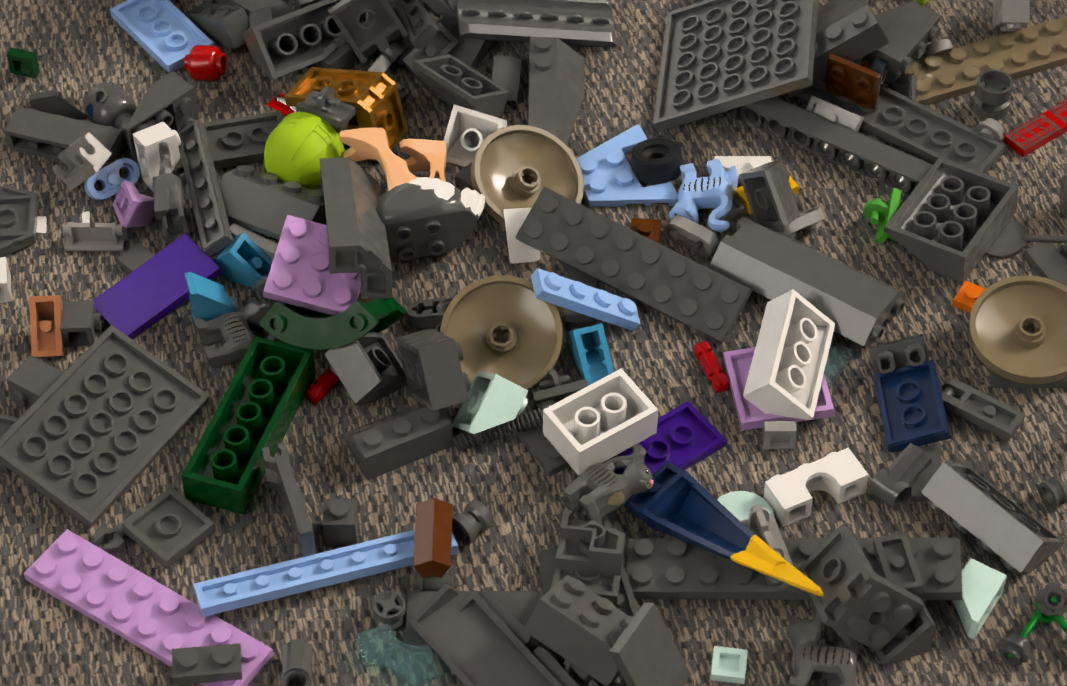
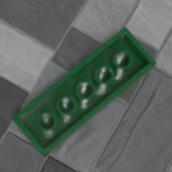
M255 336L181 475L187 500L246 514L266 474L262 448L269 447L271 457L275 456L278 444L282 442L305 397L306 390L310 387L316 375L313 350Z

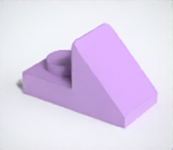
M123 179L113 202V207L121 226L130 228L149 225L155 214L154 198L139 194L133 182Z

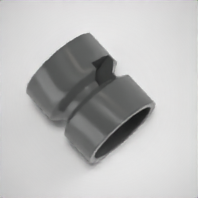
M989 69L978 75L972 106L974 113L984 120L986 118L1000 120L1008 114L1014 83L1008 73L1002 70Z

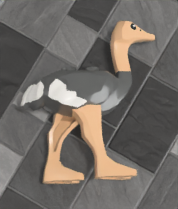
M358 128L344 130L339 133L340 142L350 146L349 149L343 152V158L349 157L354 162L377 159L385 173L388 191L376 198V210L386 227L390 261L417 260L451 252L472 234L475 224L483 212L485 196L468 187L460 191L452 184L446 182V141L404 139L399 142L401 152L411 157L403 160L389 149L387 133L383 128ZM429 171L430 177L417 178L410 172ZM360 291L358 301H361L364 304L375 299H361Z

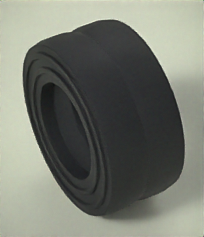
M653 138L641 141L632 148L631 168L639 181L648 184H662L680 176V165H683L682 150L678 143L669 139Z

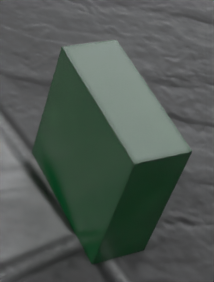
M10 48L6 54L10 73L36 79L40 72L36 53Z

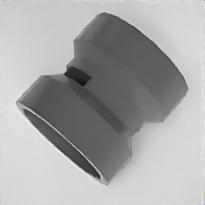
M472 500L464 507V512L456 513L452 516L453 535L466 545L471 544L478 537L480 531L484 532L494 524L490 511L477 500Z

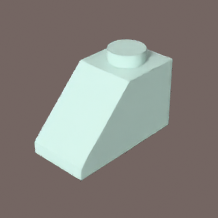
M970 558L965 568H961L962 600H953L967 636L974 640L1002 595L1007 575Z

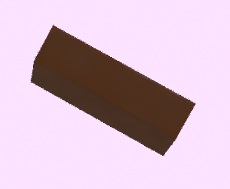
M436 498L416 503L413 566L422 578L428 576L442 578L451 567L453 504Z

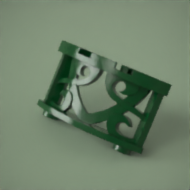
M393 297L375 298L373 301L364 304L361 301H356L345 311L335 316L277 302L260 320L259 324L267 332L288 344L306 349L322 350L352 343L365 336L368 332L380 333L398 322L407 311Z

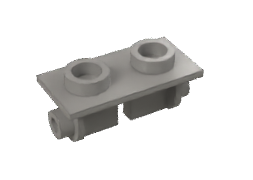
M69 222V225L64 224L63 235L66 236L64 251H123L126 228L118 225L117 222L95 223V228H91L90 223Z
M760 504L752 506L749 519L742 520L741 522L793 565L773 513H769Z

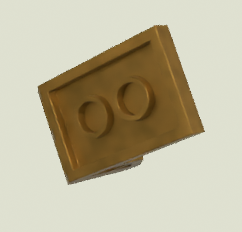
M311 67L284 96L287 106L296 107L298 103H302L307 98L309 92L314 90L320 92L325 86L333 88L335 98L356 107V114L348 121L347 130L383 128L387 133L390 150L408 132L396 82L384 72Z

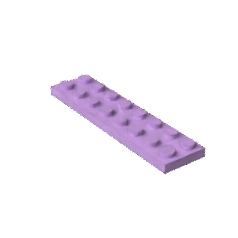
M68 529L24 572L25 580L171 667L172 649L240 643L242 649V679L199 683L202 686H247L273 656L272 648L214 614L202 617L199 606Z

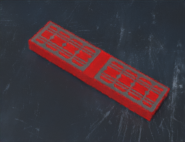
M1067 99L1004 135L1003 142L1019 155L1025 157L1066 133Z

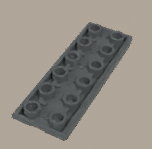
M456 0L460 38L530 42V38L547 37L559 38L567 45L617 46L611 0Z

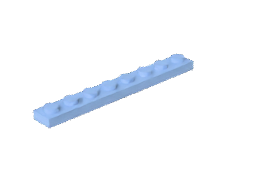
M415 530L194 583V593L201 615L205 617L411 566L414 561ZM452 532L451 555L458 554V544Z

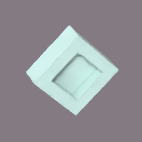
M714 646L710 680L744 684L748 650Z

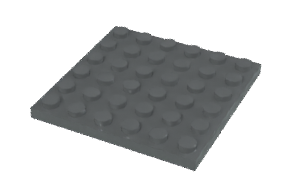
M704 0L668 12L653 125L656 130L662 131L674 128L678 125L697 121L718 113H724L734 108L750 105L757 101L812 85L818 0Z

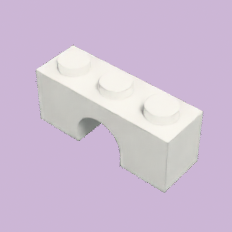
M846 448L839 452H831L824 458L810 464H802L797 469L783 475L773 476L765 482L763 499L773 509V514L780 525L785 527L811 515L813 497L809 492L815 490L825 491L832 495L835 501L840 504L866 493L868 473L851 450Z

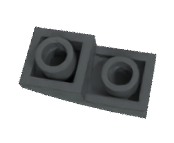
M494 54L491 80L510 92L506 105L516 106L521 58Z

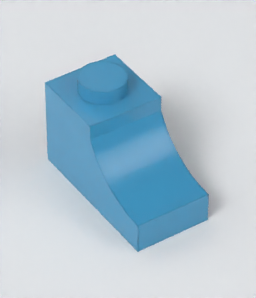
M602 323L566 332L572 360L577 365L582 380L586 379L588 386L614 372Z

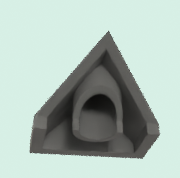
M57 90L29 94L32 109L77 120L88 118L86 114L61 98Z

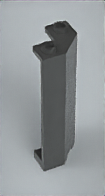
M349 157L320 158V182L323 187L330 274L360 273L361 299L392 298V267L386 227L376 210V198L381 196L379 182Z
M743 216L736 223V228L738 229L732 237L726 234L720 241L708 267L770 300L792 289L795 290L835 323L834 332L862 346H872L873 343H878L884 333L885 328L882 325L885 319L892 320L895 316L898 317L906 303L903 300L905 292L759 221Z

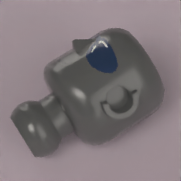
M102 82L95 85L89 90L83 101V109L86 116L91 120V123L121 129L124 141L128 142L125 127L137 109L134 100L113 82Z

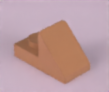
M61 295L29 297L32 356L35 358L64 356V341L60 329L63 310Z

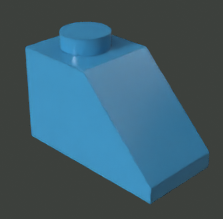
M244 232L233 237V242L218 251L212 258V261L220 268L222 274L228 280L255 288V283L258 280L269 275L273 262Z
M192 272L185 273L193 319L202 318L204 321H209L225 313L236 312L233 296L227 297L224 285Z

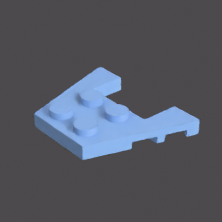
M639 124L576 158L583 174V196L589 207L626 206V204H645V206H651L652 203L675 205L679 201L678 193L671 181L642 187L633 173L624 153L631 152L636 144L647 140Z

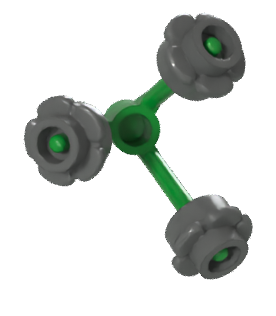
M1048 583L1045 588L1039 589L1036 594L1037 609H1035L1021 634H1009L1006 638H1002L999 641L998 651L1003 661L1010 665H1021L1029 660L1031 647L1026 639L1039 621L1045 623L1054 621L1058 623L1067 635V622L1061 616L1067 611V590L1062 589L1061 585Z

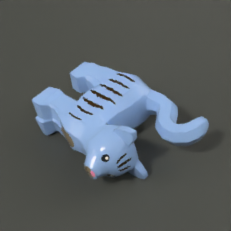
M719 159L707 161V169L710 176L697 178V172L693 163L680 165L682 184L678 190L679 201L669 212L670 221L676 215H681L699 224L698 210L714 209L708 217V226L717 232L726 231L730 227L729 221H720V219L730 212L733 204L732 201L738 186L739 176L736 167L731 166L730 171L725 172Z

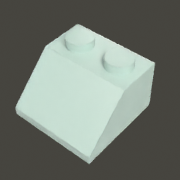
M478 370L470 386L471 389L467 392L469 401L462 403L452 423V427L476 434L514 420L526 407L528 390L497 374Z

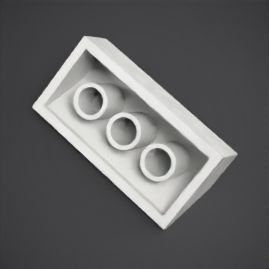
M793 289L767 302L743 397L765 414L810 420L814 417L835 323Z

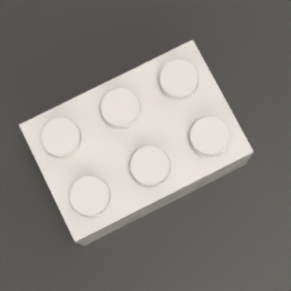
M622 369L543 410L544 436L578 476L584 473L589 466L603 463L657 433L658 409Z

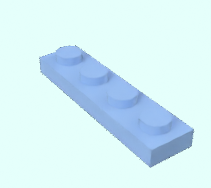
M539 268L531 275L537 299L628 330H636L641 325L636 303L628 298L619 297L605 290H599L579 281H573Z

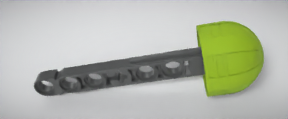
M393 40L389 44L390 47L383 50L365 71L385 72L401 54L403 49ZM294 112L287 115L267 138L264 150V165L267 173L277 175L278 180L284 182L294 181L300 183L304 188L318 190L322 187L320 182V158H343L344 145L340 142L339 135L335 129L322 118L307 112Z

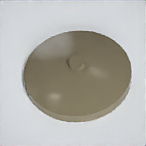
M511 125L500 128L491 133L482 142L472 161L471 182L473 189L485 196L484 209L504 226L503 209L532 208L544 186L579 204L581 203L584 192V180L576 157L559 138L543 129L529 125Z
M510 275L485 277L463 288L448 305L440 328V333L455 339V342H459L463 352V360L460 361L462 373L465 372L469 378L470 386L477 371L480 370L497 374L530 391L539 385L538 382L544 381L547 378L548 370L555 368L563 347V327L556 306L537 299L532 282Z
M1015 276L1000 280L985 289L974 302L968 324L969 340L980 361L996 374L1019 383L1046 384L1067 377V287L1057 281L1044 277Z

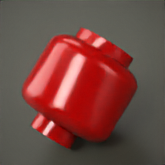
M196 45L192 47L189 54L185 55L184 67L186 71H189L192 79L214 82L221 75L225 74L227 59L225 53H222L217 46Z

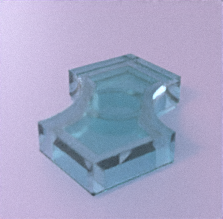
M388 624L356 634L362 660L366 668L383 667L393 670L400 676L404 686H419L439 679L433 653L428 644L421 646L405 644L396 638L391 626Z

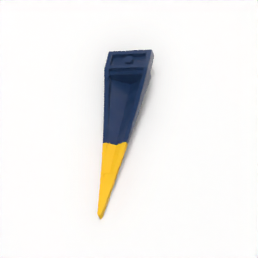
M668 461L652 475L654 485L646 494H633L623 505L627 512L645 521L648 527L814 595L824 597L818 585L754 534L687 471Z

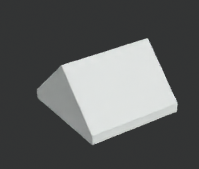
M453 105L443 140L446 141L447 162L466 167L473 161L474 155L482 142L494 131L506 127L507 120Z

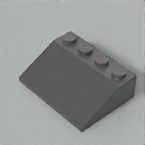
M832 0L818 8L812 85L826 78L827 59L830 54L854 63L889 43L866 0ZM812 85L787 92V94L791 98Z
M939 157L886 224L884 231L936 273L963 283L1015 214L1018 186Z

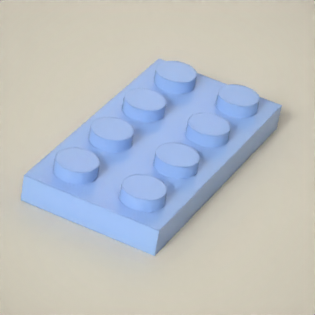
M127 0L110 9L111 17L168 73L184 67L185 55L190 53L192 47L196 45L214 46V42L170 0Z

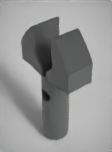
M138 508L115 528H108L102 524L95 531L94 545L98 547L105 540L113 539L102 550L111 555L120 553L127 547L124 540L127 534L123 532L122 524L142 508Z

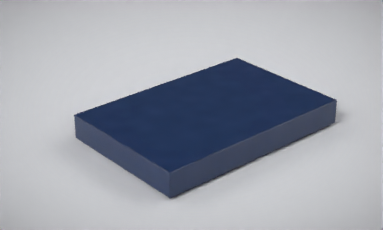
M934 360L926 361L923 365L915 367L910 365L894 369L890 373L873 375L886 445L889 452L902 451L909 443L922 446L951 439Z

